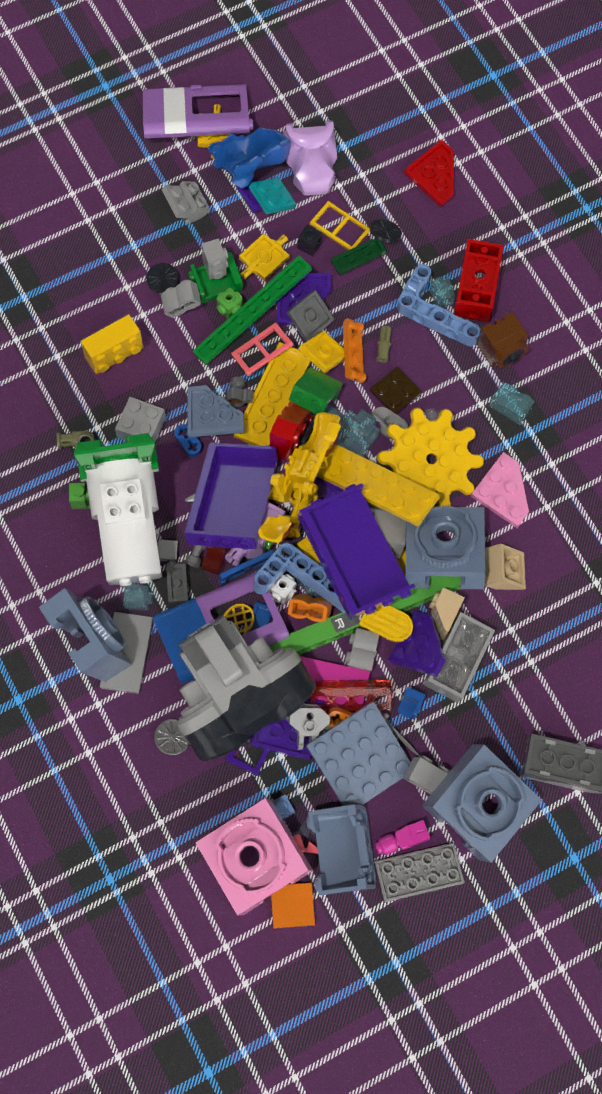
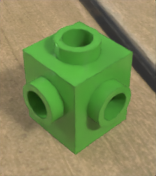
M231 288L220 292L216 298L217 310L227 319L243 306L242 296Z

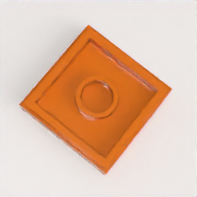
M312 883L289 884L271 895L273 929L315 926Z

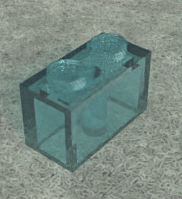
M503 382L492 397L489 406L521 425L531 411L535 401L529 395L522 394L516 390L513 385Z

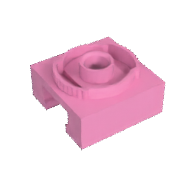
M264 798L196 842L237 916L245 915L264 903V899L289 883H295L313 871L272 800ZM247 846H254L260 854L258 863L252 867L244 865L241 860V853Z

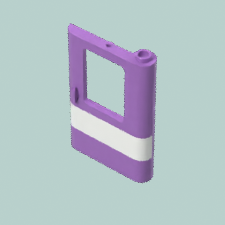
M246 84L220 86L191 85V87L143 89L144 138L250 133V130H253V119H249ZM240 95V112L192 113V97Z

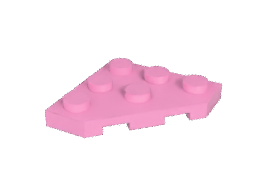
M503 452L473 491L471 497L518 528L528 515L529 509L519 462Z

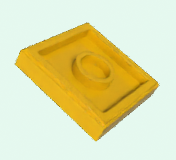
M322 331L299 347V351L323 373L328 372L344 361V348L325 331Z

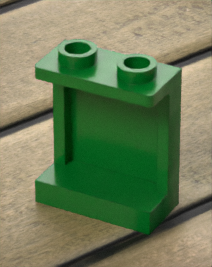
M231 252L227 253L229 265L226 268L227 275L220 279L209 280L204 266L195 268L194 264L190 265L191 271L188 272L190 280L197 284L202 303L215 300L220 292L226 291L228 288H231L234 292L243 291V282Z
M310 367L294 384L289 401L318 414L325 411L326 406L331 400L335 401L338 398L343 383Z

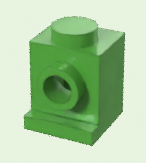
M69 483V502L72 509H90L88 489H86L85 483Z

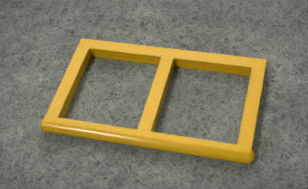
M329 201L310 222V225L347 250L357 247L370 232V228ZM329 207L345 217L332 233L316 223ZM348 220L365 230L353 246H350L336 236Z

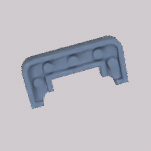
M354 804L309 811L307 826L313 833H316L321 874L314 881L318 895L375 889L376 874L366 808L362 805Z

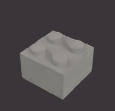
M129 397L115 428L117 438L125 440V436L149 433L156 442L166 419L165 409Z

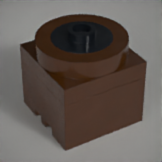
M513 312L503 316L501 322L497 319L494 325L489 323L481 327L477 346L491 367L495 365L498 368L508 367L520 360L529 351V346L526 343L528 334Z

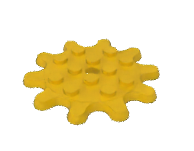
M414 408L410 413L411 425L408 428H402L397 424H390L387 427V434L394 440V447L389 451L378 453L377 460L380 464L389 465L394 473L438 493L437 507H451L450 495L454 491H460L468 496L473 493L475 487L468 480L467 473L472 468L482 467L484 459L481 455L470 453L467 447L468 443L475 438V430L472 427H466L460 431L455 430L451 425L453 414L449 409L441 410L438 418L431 421L425 417L421 408ZM432 454L436 456V462L429 464L426 460L427 455Z

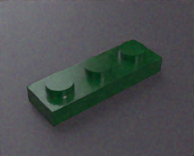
M374 238L331 258V263L338 275L341 276L386 255L387 250L380 240Z

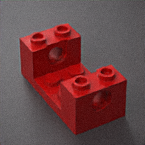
M473 239L467 240L454 315L489 322L504 245ZM481 272L485 277L478 278L475 276V273Z

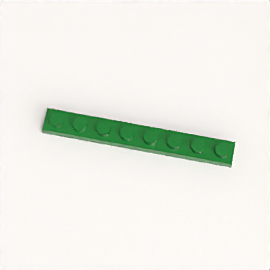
M300 256L296 257L193 350L194 355L207 365L312 270L311 266Z

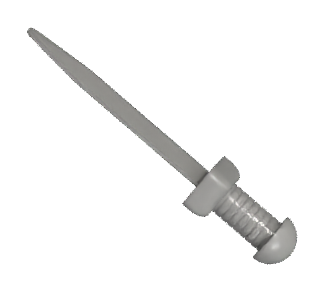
M378 708L389 728L413 753L420 757L409 742L387 721L389 715L383 713Z

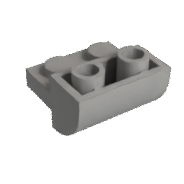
M182 181L179 186L165 185L162 189L176 218H184L186 223L195 222L203 218L210 211L206 199L203 197L196 182Z

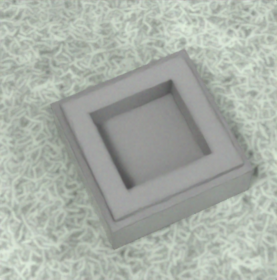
M158 540L159 559L177 561L178 541Z

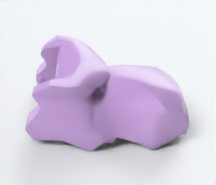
M326 120L325 126L293 128V123L286 124V130L283 131V135L290 140V150L285 161L293 170L294 186L303 195L327 194L335 181L333 164L337 160L333 121Z

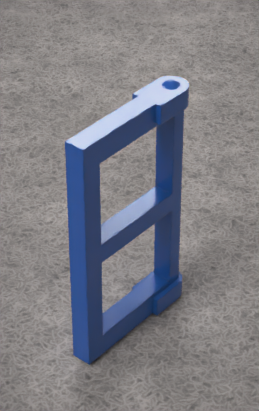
M273 550L221 573L218 577L220 585L222 586L227 581L265 564L273 555Z

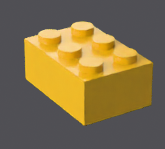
M129 314L81 341L85 359L95 374L107 371L110 366L123 362L126 357L139 353L143 348L141 332Z

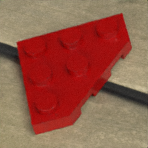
M441 139L404 170V174L440 207L454 195V150Z

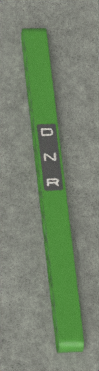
M430 576L429 589H413L412 595L405 599L400 597L394 599V603L390 606L406 612L432 601L436 592L441 593L443 587L452 592L461 589V576ZM342 612L328 618L324 622H318L289 634V638L274 643L269 647L272 652L281 647L284 649L291 648L295 649L298 655H301L350 635L351 632L355 633L356 628L364 629V627L359 626L364 614L349 620L346 613Z

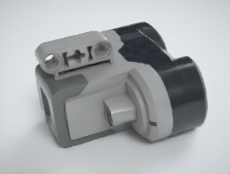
M222 615L177 643L181 650L178 654L194 680L179 689L189 706L181 712L182 716L178 719L177 726L198 759L202 761L221 757L246 745L252 740L254 733L271 722L279 723L291 715L316 689L315 680L295 649H284L281 647L272 652L263 636L247 645L233 622L227 621Z

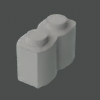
M183 280L175 288H167L161 294L164 314L171 318L180 316L187 310L194 309L201 304L198 286L191 280Z
M356 628L355 633L351 632L349 644H352L351 652L347 651L345 659L348 667L370 671L371 673L379 639L378 634Z

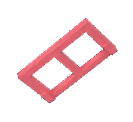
M274 323L233 351L231 355L249 377L253 372L294 345L277 323ZM275 331L285 344L269 354L259 341ZM256 345L265 358L249 368L239 355Z

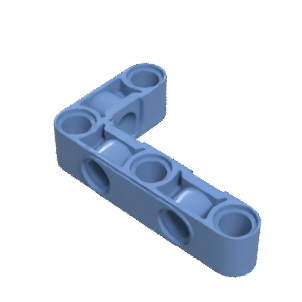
M425 264L418 265L399 297L398 312L464 345H476L480 333L478 325L421 299L429 284L431 269Z

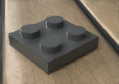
M316 290L309 292L286 312L306 342L335 320Z

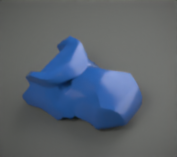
M260 127L247 136H236L232 133L222 141L211 143L208 151L214 157L212 165L217 169H225L233 176L231 181L242 189L251 183L256 169L277 165L285 161L290 150V140L279 131Z

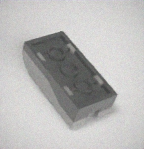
M536 734L529 736L521 777L588 793H602V750Z

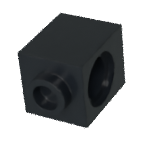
M307 224L298 236L297 249L313 257L322 244V232Z

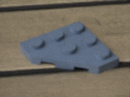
M206 385L188 387L189 437L245 433L243 412L239 409L236 410L227 400L220 395L217 396Z

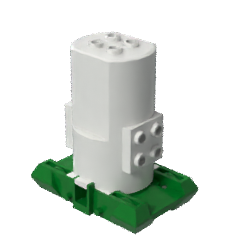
M149 433L125 436V443L105 446L101 440L77 443L74 456L78 462L81 482H87L92 519L98 520L108 584L129 586L132 583H149L151 580L161 578L162 573L153 512L159 510L154 479L155 472H159L155 441Z

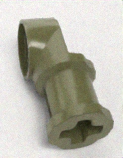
M73 431L68 434H60L59 432L56 434L58 449L71 446L76 448L77 443H80V439L84 436L94 441V436L89 431Z

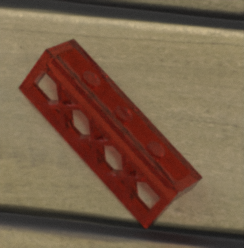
M315 680L316 689L311 695V704H315V696H324L328 701L318 705L324 711H328L333 707H339L344 710H359L371 701L375 703L378 710H391L390 680ZM338 696H344L347 699L344 704H337L334 700ZM358 696H364L368 699L364 704H358L354 701ZM378 696H387V704H378L374 700Z

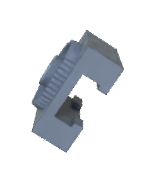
M438 506L430 510L419 527L407 522L406 580L409 585L414 583V589H429V576H461V589H484V507ZM442 531H449L455 537L450 541H442L436 535Z
M64 588L39 607L51 627L58 630L61 628L70 632L72 636L78 639L84 633L90 641L80 650L74 648L69 652L81 673L106 682L132 665L123 651L127 643L114 620L90 596L83 598Z
M472 744L422 806L438 822L445 821L465 840L462 844L478 860L492 863L542 800L485 745ZM488 794L495 795L498 800V807L492 814L486 813L482 806L483 799Z

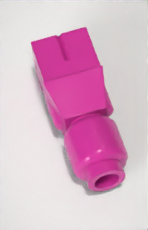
M424 820L396 830L394 835L388 834L380 837L378 842L374 844L378 854L388 855L396 852L398 847L404 850L430 840V836Z

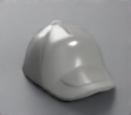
M378 407L372 412V415L381 423V434L387 438L392 439L387 434V427L390 424H397L402 428L409 427L402 417L385 407Z

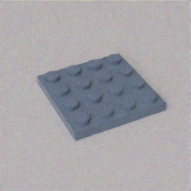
M372 701L305 745L342 806L365 804L402 779L411 763L377 706Z

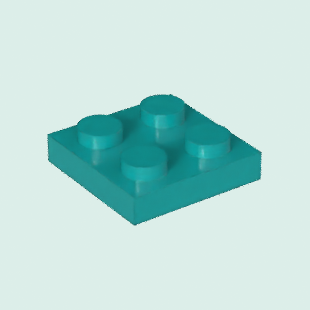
M280 178L252 182L249 186L265 214L291 210L296 206L295 201Z

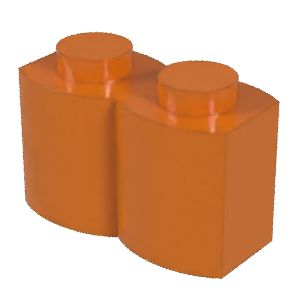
M296 594L289 601L288 615L298 619L308 618L314 622H324L331 615L332 604L323 597L313 598L307 594Z

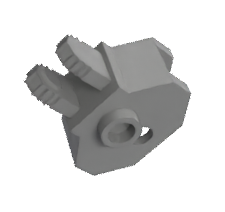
M302 704L286 718L297 733L298 750H302L304 747V736H309L310 742L316 736H319L321 730L329 725L330 716L317 704Z

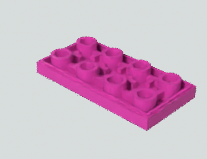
M299 656L316 682V689L309 698L356 710L363 707L370 671Z

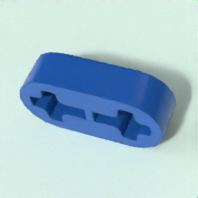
M178 425L175 428L174 434L181 448L191 458L199 456L201 444L197 437L188 436V425ZM180 431L186 432L187 439L180 435ZM189 443H191L193 447L196 446V451H193L192 449L190 450Z

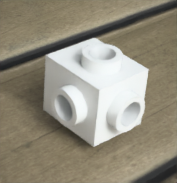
M285 574L278 579L269 590L274 601L285 605L288 600L295 596L297 590L294 578Z

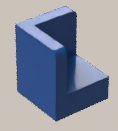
M407 687L397 713L415 720L425 694Z

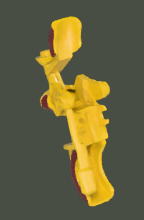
M326 412L316 414L313 431L309 440L299 446L298 449L295 448L293 454L289 456V463L284 466L286 476L280 473L272 475L270 483L276 489L278 501L283 503L288 501L294 507L291 515L267 517L258 530L260 538L279 543L286 537H300V521L297 515L299 510L310 506L311 502L320 499L317 494L319 486L314 484V480L320 467L327 468L328 466L327 458L333 451L340 433V416Z

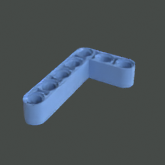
M289 543L280 545L255 575L253 590L257 594H266L283 573L288 571L345 613L336 593L328 589L332 585L323 567ZM282 553H287L290 557H284ZM301 564V565H303L305 568H304V569H301V568H299L297 565ZM270 567H276L278 571H273ZM313 576H318L321 580H315ZM263 580L267 584L261 585L258 583V581Z

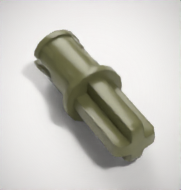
M389 326L381 327L380 340L377 342L378 354L376 361L380 363L388 362V353L391 347V328Z

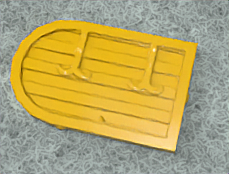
M381 605L377 607V611L370 615L364 613L359 623V626L393 642H402L408 639L413 630L410 617L390 605L387 607Z

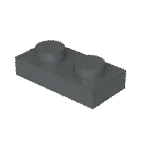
M186 564L166 565L169 604L188 601Z

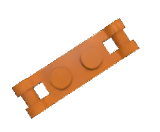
M346 318L343 322L345 377L363 383L366 380L362 348L364 325L363 323L354 322L352 319Z

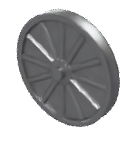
M169 719L162 722L155 731L154 739L156 746L167 755H178L189 746V743L177 726V719Z

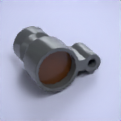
M232 377L230 381L231 388L227 391L226 400L232 407H242L244 403H252L254 391L244 389L245 379L242 377Z

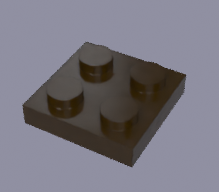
M398 366L370 388V392L387 409L395 414L400 413L422 395V391Z

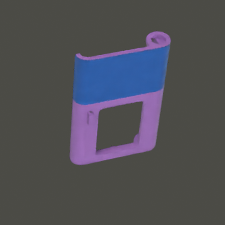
M257 572L151 616L181 684L194 678L178 654L181 650L177 643L214 620L210 613L211 609L253 592V581ZM263 580L258 581V583L261 585L267 584ZM269 591L262 596L271 613L273 622L241 635L247 645L262 636L269 646L290 637Z

